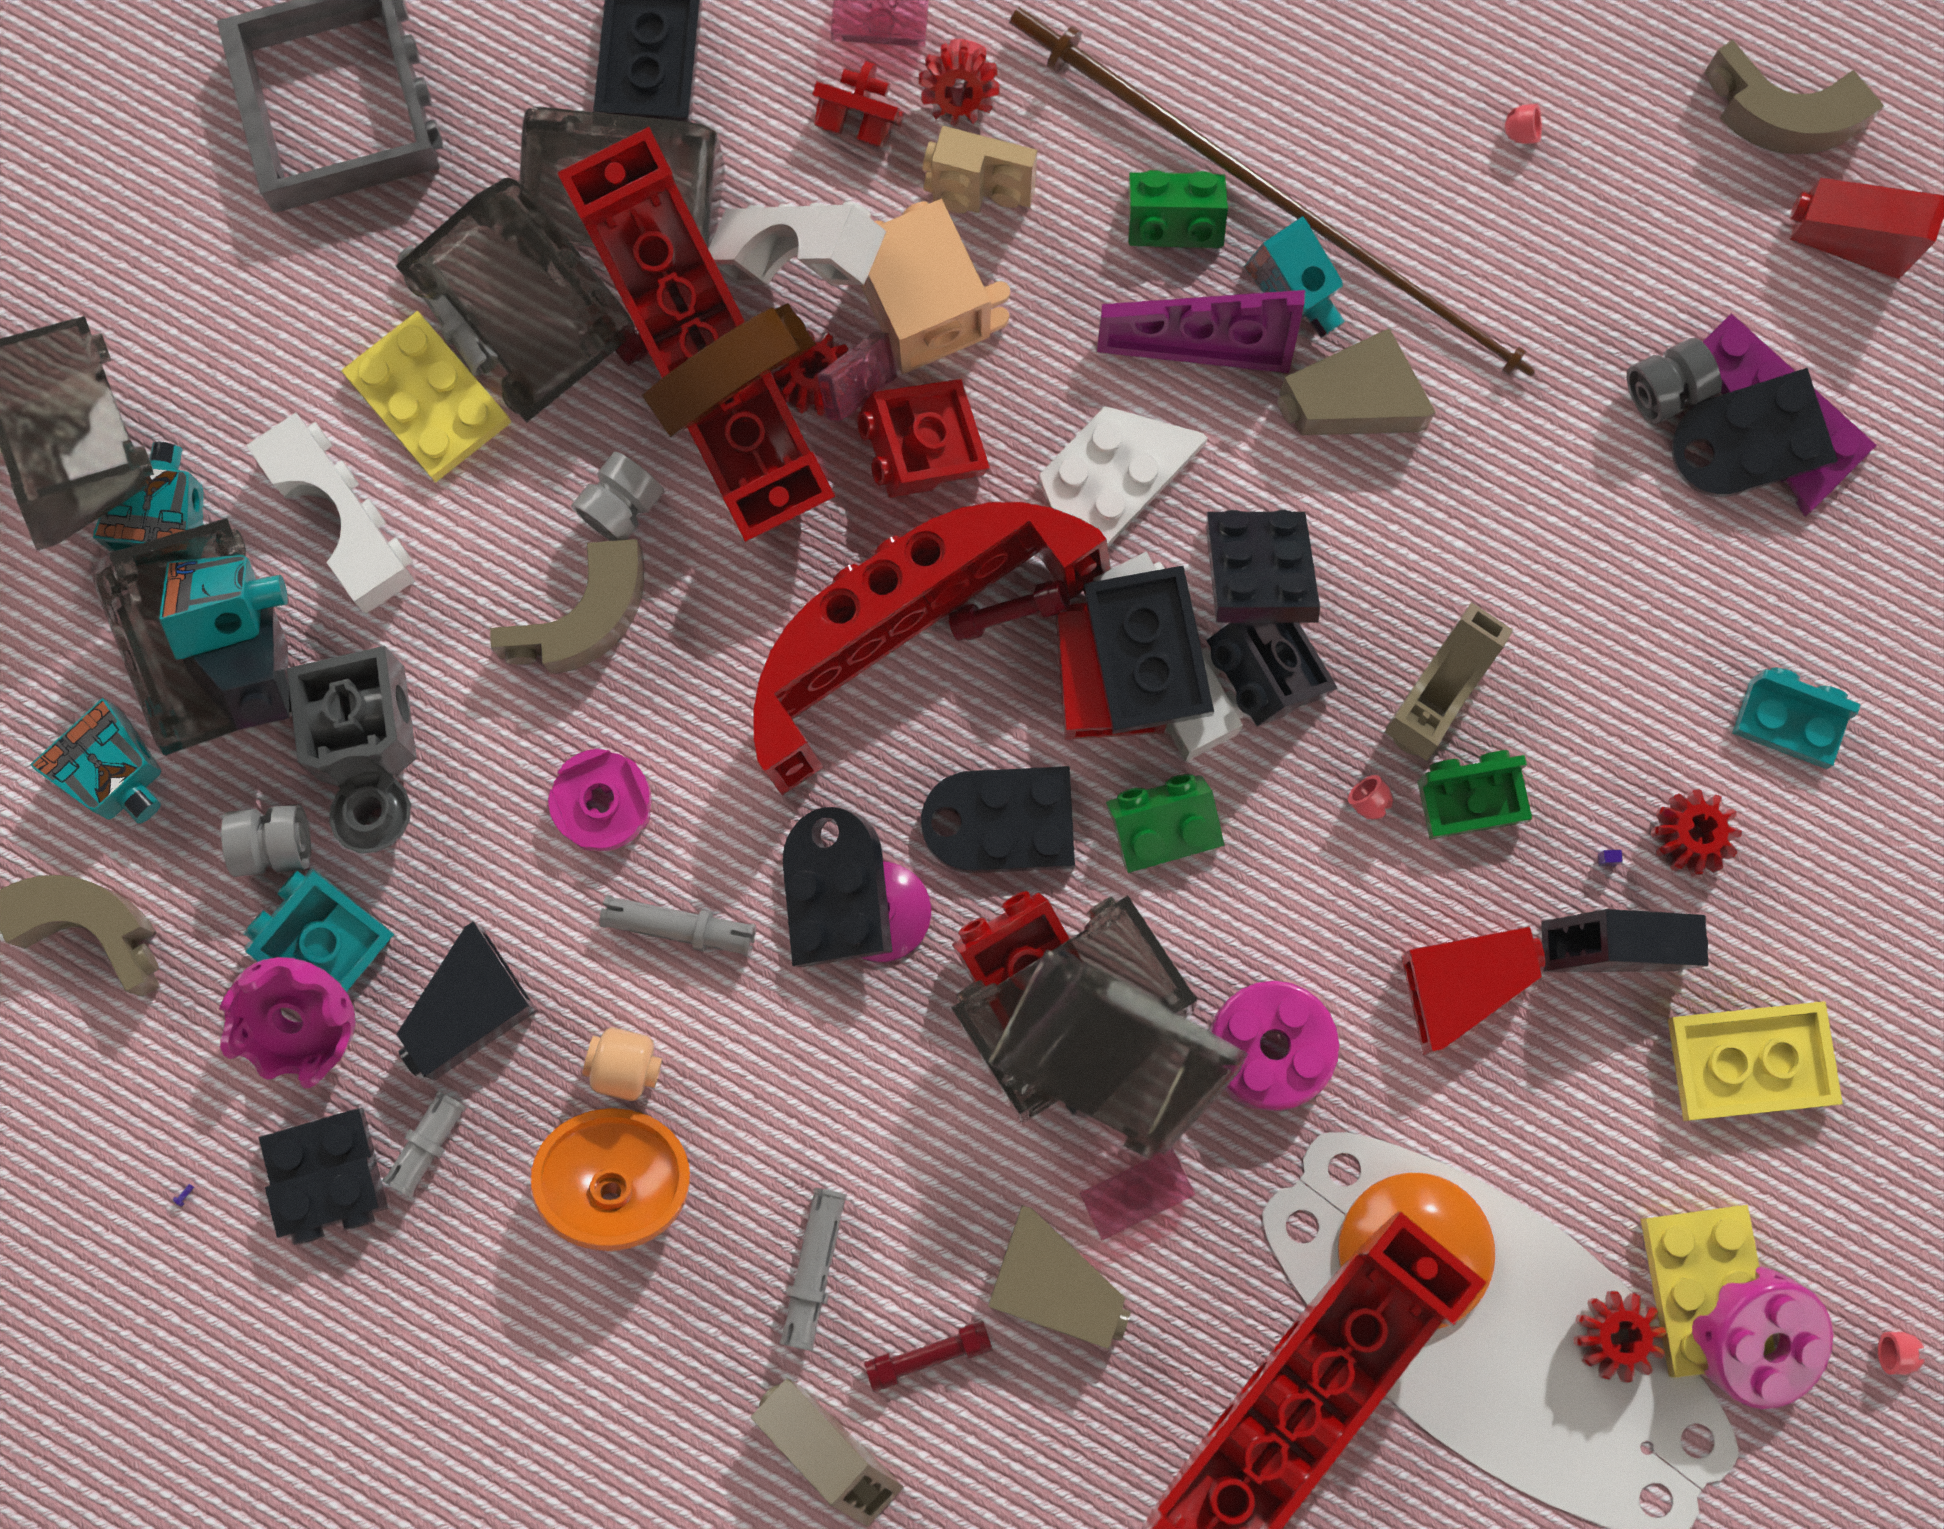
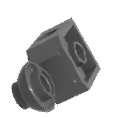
M381 646L287 668L298 763L319 781L337 786L340 789L330 806L329 823L334 837L345 848L358 853H376L391 847L404 835L410 822L411 803L406 789L397 781L396 776L417 759L405 667L386 646ZM382 808L379 819L375 823L366 825L369 815L374 810Z

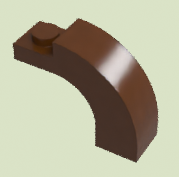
M789 303L776 309L771 307L734 328L690 357L642 394V397L669 437H672L700 422L725 401L759 378L803 355L815 346L816 343L806 330L804 322L796 315Z

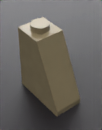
M1390 328L1286 376L1279 392L1280 397L1277 398L1278 406L1284 419L1289 424L1295 423L1301 435L1420 432L1429 426L1436 413Z
M1022 1205L988 1307L1107 1349L1110 1348L1112 1339L1122 1341L1131 1311L1123 1308L1125 1297L1032 1208Z
M788 1378L781 1384L770 1388L763 1395L759 1408L750 1417L832 1507L867 1527L904 1488L805 1389Z

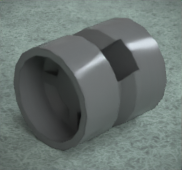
M1689 338L1666 349L1663 357L1653 355L1630 366L1626 377L1628 390L1635 406L1651 424H1658L1681 413L1684 409V404L1688 407H1694L1705 400L1717 396L1721 392L1722 386L1721 375L1715 358L1707 346L1697 338Z

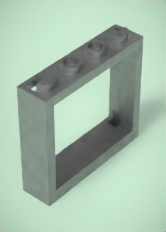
M292 0L217 20L259 190L273 213L441 168L436 150L444 148L436 120L428 121L424 108L432 105L430 93L424 77L416 78L413 67L414 64L421 63L413 35L405 36L401 23L409 21L404 0ZM383 16L416 142L284 177L252 51Z

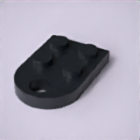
M1808 368L1713 397L1697 404L1681 419L1672 441V459L1680 477L1694 490L1714 497L1738 495L1825 468L1838 462ZM1693 442H1704L1712 449L1713 460L1705 467H1693L1685 459V448Z
M1070 767L964 771L948 776L931 790L922 809L921 827L926 846L940 863L962 873L1074 869L1075 855ZM944 810L953 811L961 820L959 831L948 837L938 835L931 825L934 816Z
M824 807L806 814L790 831L783 850V874L792 966L806 967L893 952L882 848L875 829L861 815L842 808ZM834 820L839 829L838 838L832 846L825 847L821 840V831L827 822Z

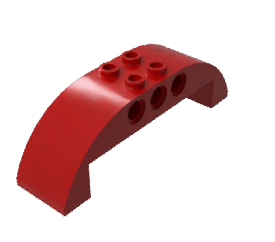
M649 127L557 172L662 378L712 342L745 322L675 184L673 173ZM771 372L742 389L700 422L688 428L745 542L836 497L813 451L810 452Z
M988 502L958 508L926 521L902 537H890L876 548L874 556L859 566L852 564L839 571L833 578V583L808 601L786 625L770 650L758 681L753 708L756 756L758 763L780 794L783 796L824 768L793 722L794 718L1036 554L1056 581H1063L1071 600L1083 592L1084 583L1093 582V578L1111 570L1107 539L1100 529L1078 517L1052 507L1024 502Z
M1401 1211L1397 1212L1356 1250L1299 1315L1186 1460L1141 1529H1283L1441 1324L1455 1325L1487 1282Z

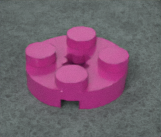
M591 749L578 753L568 759L557 772L558 777L554 781L552 790L550 789L548 797L550 815L558 830L583 850L610 851L620 848L637 837L639 832L649 823L652 803L650 786L641 769L627 757L611 753L609 750ZM596 788H601L605 794L613 792L614 800L608 803L609 809L603 813H600L597 808L589 810L587 807V803L593 800L592 791Z

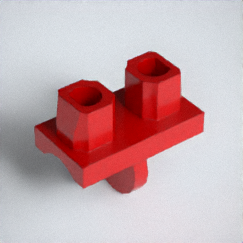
M869 61L864 62L860 73L844 69L840 82L855 87L854 93L816 81L812 96L819 100L814 125L816 127L841 135L848 111L850 110L864 115L857 140L879 148H883L886 144L893 125L901 127L905 113L899 111V108L869 98L871 93L886 97L890 87V83L875 79L877 66Z

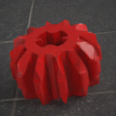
M965 39L960 42L959 51L953 52L951 46L944 42L940 47L941 57L933 54L927 55L925 66L928 70L921 71L918 79V84L925 88L921 92L923 105L934 104L932 116L935 120L949 113L950 124L953 127L959 123V116L965 115L967 120L974 125L978 120L977 110L990 113L993 109V101L990 97H995L1000 92V83L994 80L998 75L996 63H985L986 50L983 47L977 49L973 54H969V45ZM956 79L966 80L963 83V88L953 87Z
M808 330V333L815 342V336L813 332ZM829 332L823 336L820 342H815L816 345L806 353L780 366V370L773 374L776 384L783 387L781 394L785 402L789 403L796 400V409L801 415L807 411L810 404L815 405L816 413L821 417L825 414L824 403L830 402L833 407L840 409L843 406V399L840 393L852 394L855 389L854 382L850 377L857 373L856 363L847 360L850 353L846 344L834 347V338ZM817 368L823 369V373H816L813 379L807 378L806 373L814 374Z
M1700 789L1690 792L1688 798L1680 793L1672 796L1669 799L1670 808L1661 807L1655 814L1663 825L1653 828L1650 835L1665 841V844L1656 850V855L1663 857L1671 853L1674 856L1671 861V870L1679 871L1687 864L1688 871L1692 877L1702 875L1705 867L1712 873L1723 869L1722 858L1731 859L1738 852L1730 841L1740 838L1743 832L1736 827H1729L1728 821L1736 817L1737 811L1730 809L1722 813L1719 810L1722 804V796L1714 795L1706 802L1704 794ZM1699 826L1704 835L1694 841L1689 831Z
M1607 1291L1605 1304L1598 1298L1589 1299L1587 1301L1588 1308L1594 1317L1577 1315L1575 1318V1322L1579 1326L1588 1328L1587 1335H1578L1573 1338L1576 1346H1590L1591 1348L1584 1354L1581 1360L1582 1363L1589 1367L1600 1363L1598 1369L1599 1377L1610 1380L1617 1371V1375L1622 1382L1630 1383L1634 1378V1368L1643 1375L1651 1374L1653 1369L1646 1356L1663 1358L1665 1355V1351L1661 1347L1653 1345V1338L1666 1336V1329L1658 1326L1650 1327L1649 1325L1658 1314L1657 1309L1648 1306L1640 1310L1641 1296L1630 1293L1623 1301L1618 1291ZM1619 1328L1627 1329L1628 1339L1622 1340L1620 1345L1613 1344L1611 1334L1619 1332Z

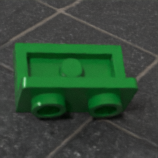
M1158 170L1129 172L1128 244L1130 246L1222 248L1224 246L1228 213L1225 174H1212L1206 171L1194 173H1164Z
M1500 750L1479 756L1480 763L1461 766L1459 759H1449L1429 765L1430 772H1426L1417 781L1429 839H1438L1531 821L1532 814L1522 774V769L1527 766L1525 755L1510 757L1509 750Z
M1181 774L1171 777L1166 781L1165 785L1147 790L1145 788L1127 789L1119 793L1116 799L1106 802L1108 813L1114 822L1123 864L1128 873L1225 846L1213 791L1201 775Z

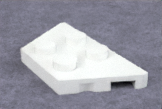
M1104 406L1039 474L1038 481L1050 507L1078 517L1100 529L1106 537L1109 547L1206 445L1208 437L1201 432Z

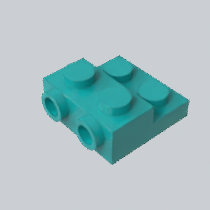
M312 867L305 876L299 871H295L277 893V895L284 899L271 916L264 910L261 911L243 933V935L250 939L244 947L245 952L256 961L281 957L309 962L330 974L346 992L394 936L390 929L366 912L348 895Z

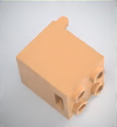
M942 198L932 203L926 201L915 203L905 209L901 216L885 223L880 220L874 221L886 231V234L865 284L860 286L902 375L990 337V333L1008 325L1009 312L1003 307L996 306L1007 302L1010 298L1009 285L1006 282L997 281L988 286H983Z

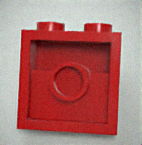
M962 379L876 391L870 395L861 407L857 417L858 431L864 441L871 440L875 453L871 463L872 476L878 486L885 485L889 498L933 491L939 483L983 476L990 469Z
M1024 891L1012 896L1002 905L1005 913L988 923L984 917L967 923L958 932L961 939L952 944L970 978L981 992L998 1024L1009 1039L1037 1022L1025 988L1034 978L1032 971L1035 966L1048 954L1054 952L1057 955L1061 950L1075 955L1083 963L1049 900L1039 892L1031 896L1028 891Z

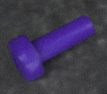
M189 1183L179 1197H174L172 1201L182 1207L185 1204L183 1203L184 1199L194 1189V1186Z

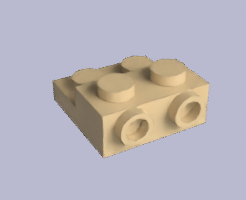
M942 125L937 143L929 141L925 152L923 171L927 172L923 190L933 193V202L942 198L946 209L954 213H966L967 211L979 213L984 196L991 198L992 201L1003 207L1016 208L1020 205L1030 208L1035 193L1038 150Z

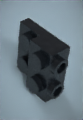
M1228 623L1206 640L1211 648L1210 656L1212 663L1217 669L1227 675L1237 692L1236 703L1239 709L1251 716L1256 727L1283 718L1296 708L1323 699L1338 689L1300 623Z
M356 1108L258 1137L270 1186L265 1187L277 1238L291 1237L293 1245L311 1242L325 1237L324 1227L342 1222L344 1230L358 1228L374 1223L373 1213L389 1209L364 1109Z

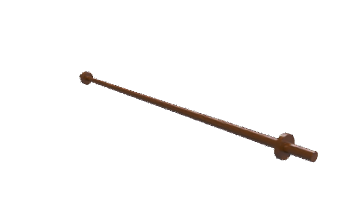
M1021 7L1014 11L1009 23L1051 52L1047 61V68L1057 73L1066 63L1297 220L1303 216L1311 229L1507 361L1502 369L1506 374L1510 375L1514 368H1517L1527 376L1535 374L1534 368L1521 360L1527 352L1525 349L1519 346L1514 354L1077 47L1082 37V31L1072 26L1061 36Z

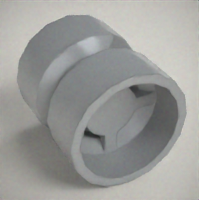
M615 451L597 472L600 482L597 485L588 484L571 505L579 517L610 541L627 540L639 525L636 515L638 513H648L665 492L659 482L641 466L625 455Z
M300 804L270 807L266 815H262L257 809L229 811L224 814L221 827L222 849L227 869L233 877L263 874L269 865L276 872L308 868L311 857V838L307 816Z

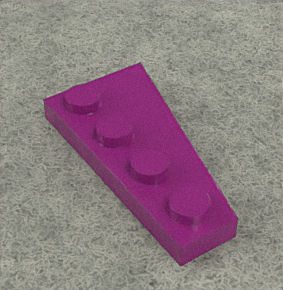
M1305 290L1102 304L1096 352L1289 373L1304 308Z
M1732 313L1703 341L1718 365L1722 381V395L1795 372L1793 368ZM1816 389L1815 392L1838 462L1834 465L1781 481H1786L1798 498L1796 504L1805 517L1877 446Z

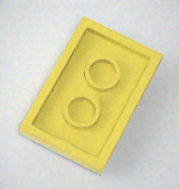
M418 310L341 370L344 376L435 483L512 423L508 415Z
M1826 1001L1679 1016L1668 1019L1683 1121L1843 1104Z
M1748 1205L1640 1219L1659 1325L1667 1331L1666 1336L1662 1337L1669 1377L1677 1378L1705 1374L1704 1371L1708 1369V1362L1703 1350L1693 1337V1321L1696 1317L1707 1316L1714 1310L1719 1299L1720 1289L1728 1283H1747L1756 1280L1755 1270L1759 1267ZM1773 1335L1765 1341L1763 1355H1768L1775 1350Z

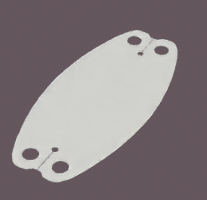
M1348 1132L1320 1134L1309 1146L1303 1157L1304 1174L1300 1180H1298L1294 1187L1279 1189L1269 1200L1262 1212L1263 1224L1270 1246L1286 1275L1307 1305L1340 1269L1338 1240L1341 1225L1345 1218L1344 1214L1348 1212L1350 1206L1363 1191L1384 1178L1403 1173H1426L1447 1179L1465 1190L1477 1202L1492 1230L1495 1244V1266L1485 1295L1478 1305L1464 1318L1457 1321L1455 1325H1449L1435 1331L1386 1396L1412 1420L1447 1447L1503 1482L1549 1505L1611 1529H1690L1699 1514L1697 1497L1708 1482L1721 1481L1731 1471L1739 1457L1733 1428L1713 1392L1700 1374L1677 1378L1669 1377L1665 1355L1663 1358L1647 1355L1646 1358L1650 1362L1653 1372L1649 1375H1643L1634 1368V1378L1630 1383L1622 1382L1617 1375V1371L1610 1380L1600 1378L1598 1371L1600 1363L1589 1367L1585 1366L1581 1361L1584 1354L1591 1349L1590 1346H1576L1573 1341L1575 1336L1587 1335L1588 1329L1579 1326L1575 1322L1576 1316L1594 1317L1588 1308L1587 1301L1589 1299L1598 1298L1605 1304L1607 1291H1618L1624 1301L1632 1292L1569 1235L1520 1202L1490 1185L1444 1163L1382 1140ZM1349 1153L1359 1161L1361 1166L1360 1177L1350 1186H1340L1334 1183L1329 1176L1328 1165L1337 1154ZM1298 1210L1311 1212L1317 1218L1319 1224L1317 1236L1311 1242L1305 1244L1293 1241L1286 1230L1288 1217ZM1642 1302L1640 1310L1646 1307ZM1656 1318L1649 1324L1650 1327H1660L1659 1321ZM1619 1328V1332L1611 1334L1613 1344L1620 1345L1622 1340L1628 1339L1627 1329ZM1653 1338V1345L1664 1350L1662 1338ZM1702 1424L1712 1432L1714 1447L1706 1457L1693 1458L1683 1450L1681 1435L1689 1425ZM1644 1441H1650L1654 1445V1453L1650 1455L1643 1454L1640 1448L1641 1444ZM1651 1483H1660L1666 1486L1673 1497V1505L1670 1512L1660 1518L1647 1515L1639 1503L1642 1489Z

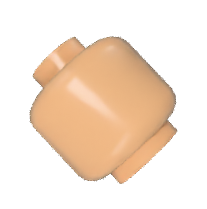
M610 1027L603 1032L601 1037H592L582 1075L590 1078V1087L596 1093L627 1101H635L642 1095L645 1086L655 1088L663 1058L653 1056L654 1042L651 1037Z

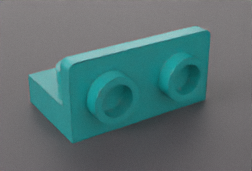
M1784 668L1764 669L1750 679L1732 734L1824 769L1834 766L1848 721L1858 715L1861 704L1847 699L1848 694L1838 688L1825 685L1818 686L1817 688L1799 681L1800 676Z

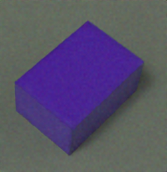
M1603 850L1598 854L1599 866H1617L1623 862L1622 850Z

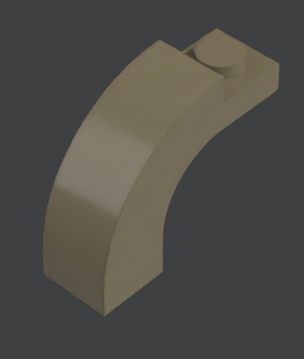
M1733 39L1717 50L1704 71L1709 77L1713 90L1730 102L1720 116V119L1726 126L1748 142L1779 153L1811 154L1839 146L1867 128L1884 107V104L1854 69L1828 88L1815 93L1798 94L1780 89L1763 76Z
M637 539L587 543L588 582L580 602L567 615L553 622L490 628L491 648L500 659H506V663L515 665L536 662V656H542V664L550 674H557L583 667L608 652L629 629L642 599L644 559L643 551Z
M1471 602L1390 720L1384 733L1392 737L1395 744L1404 752L1419 755L1428 761L1469 695L1504 648L1513 629Z
M62 875L27 878L0 889V932L6 943L26 949L60 930L76 927L86 928L102 944L125 992L143 997L161 987L154 972L159 970V966L153 953L145 944L139 945V942L156 934V931L142 911L123 896L84 879Z

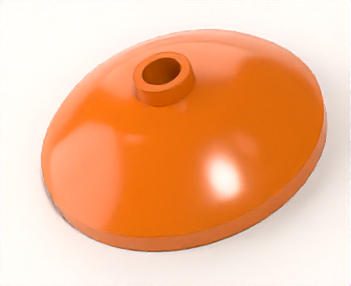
M621 1108L588 1111L562 1123L543 1141L536 1153L531 1169L533 1201L536 1210L545 1224L564 1240L583 1248L598 1251H617L633 1248L660 1235L675 1221L684 1207L690 1182L687 1155L674 1133L651 1116ZM608 1193H615L619 1198L606 1200L603 1196Z
M1397 1174L1384 1178L1368 1187L1350 1206L1341 1225L1338 1240L1340 1268L1374 1232L1397 1212L1401 1211L1487 1282L1459 1320L1464 1318L1478 1305L1485 1295L1495 1266L1494 1238L1490 1224L1480 1206L1461 1187L1447 1179L1432 1174ZM1441 1324L1438 1329L1447 1327L1449 1325Z

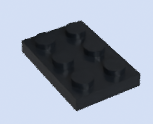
M605 0L593 107L596 120L691 126L703 0Z
M1239 510L1207 512L1206 534L1216 623H1318L1320 602L1306 512H1291L1288 510H1277L1274 512H1242Z
M1184 565L1084 583L1083 591L1112 733L1117 734L1213 716L1215 711Z

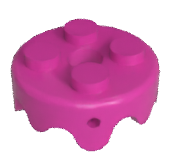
M270 958L247 967L236 978L219 1006V1010L224 1011L225 1014L224 1029L220 1038V1049L225 1057L234 1059L241 1056L248 1059L255 1066L258 1074L264 1079H274L283 1074H298V1080L303 1088H311L318 1084L342 1059L354 1036L356 1025L354 1007L349 995L340 983L325 970L295 958ZM280 1008H290L296 1011L301 1016L302 1022L288 1020L282 1015Z
M1274 980L1257 982L1242 988L1219 1008L1210 1025L1208 1053L1210 1067L1228 1095L1240 1105L1248 1108L1285 1111L1309 1102L1330 1081L1338 1063V1032L1330 1012L1320 999L1308 990L1289 982ZM1278 1031L1286 1037L1289 1047L1283 1059L1272 1060L1262 1053L1260 1040L1265 1032Z
M1757 1267L1755 1270L1756 1280L1747 1283H1728L1720 1289L1716 1307L1709 1315L1696 1317L1692 1324V1334L1706 1356L1708 1369L1704 1373L1713 1384L1745 1406L1762 1410L1776 1409L1795 1402L1807 1394L1819 1381L1832 1353L1833 1329L1831 1318L1825 1305L1812 1291L1775 1270ZM1779 1333L1777 1348L1772 1353L1763 1355L1765 1341L1771 1335Z

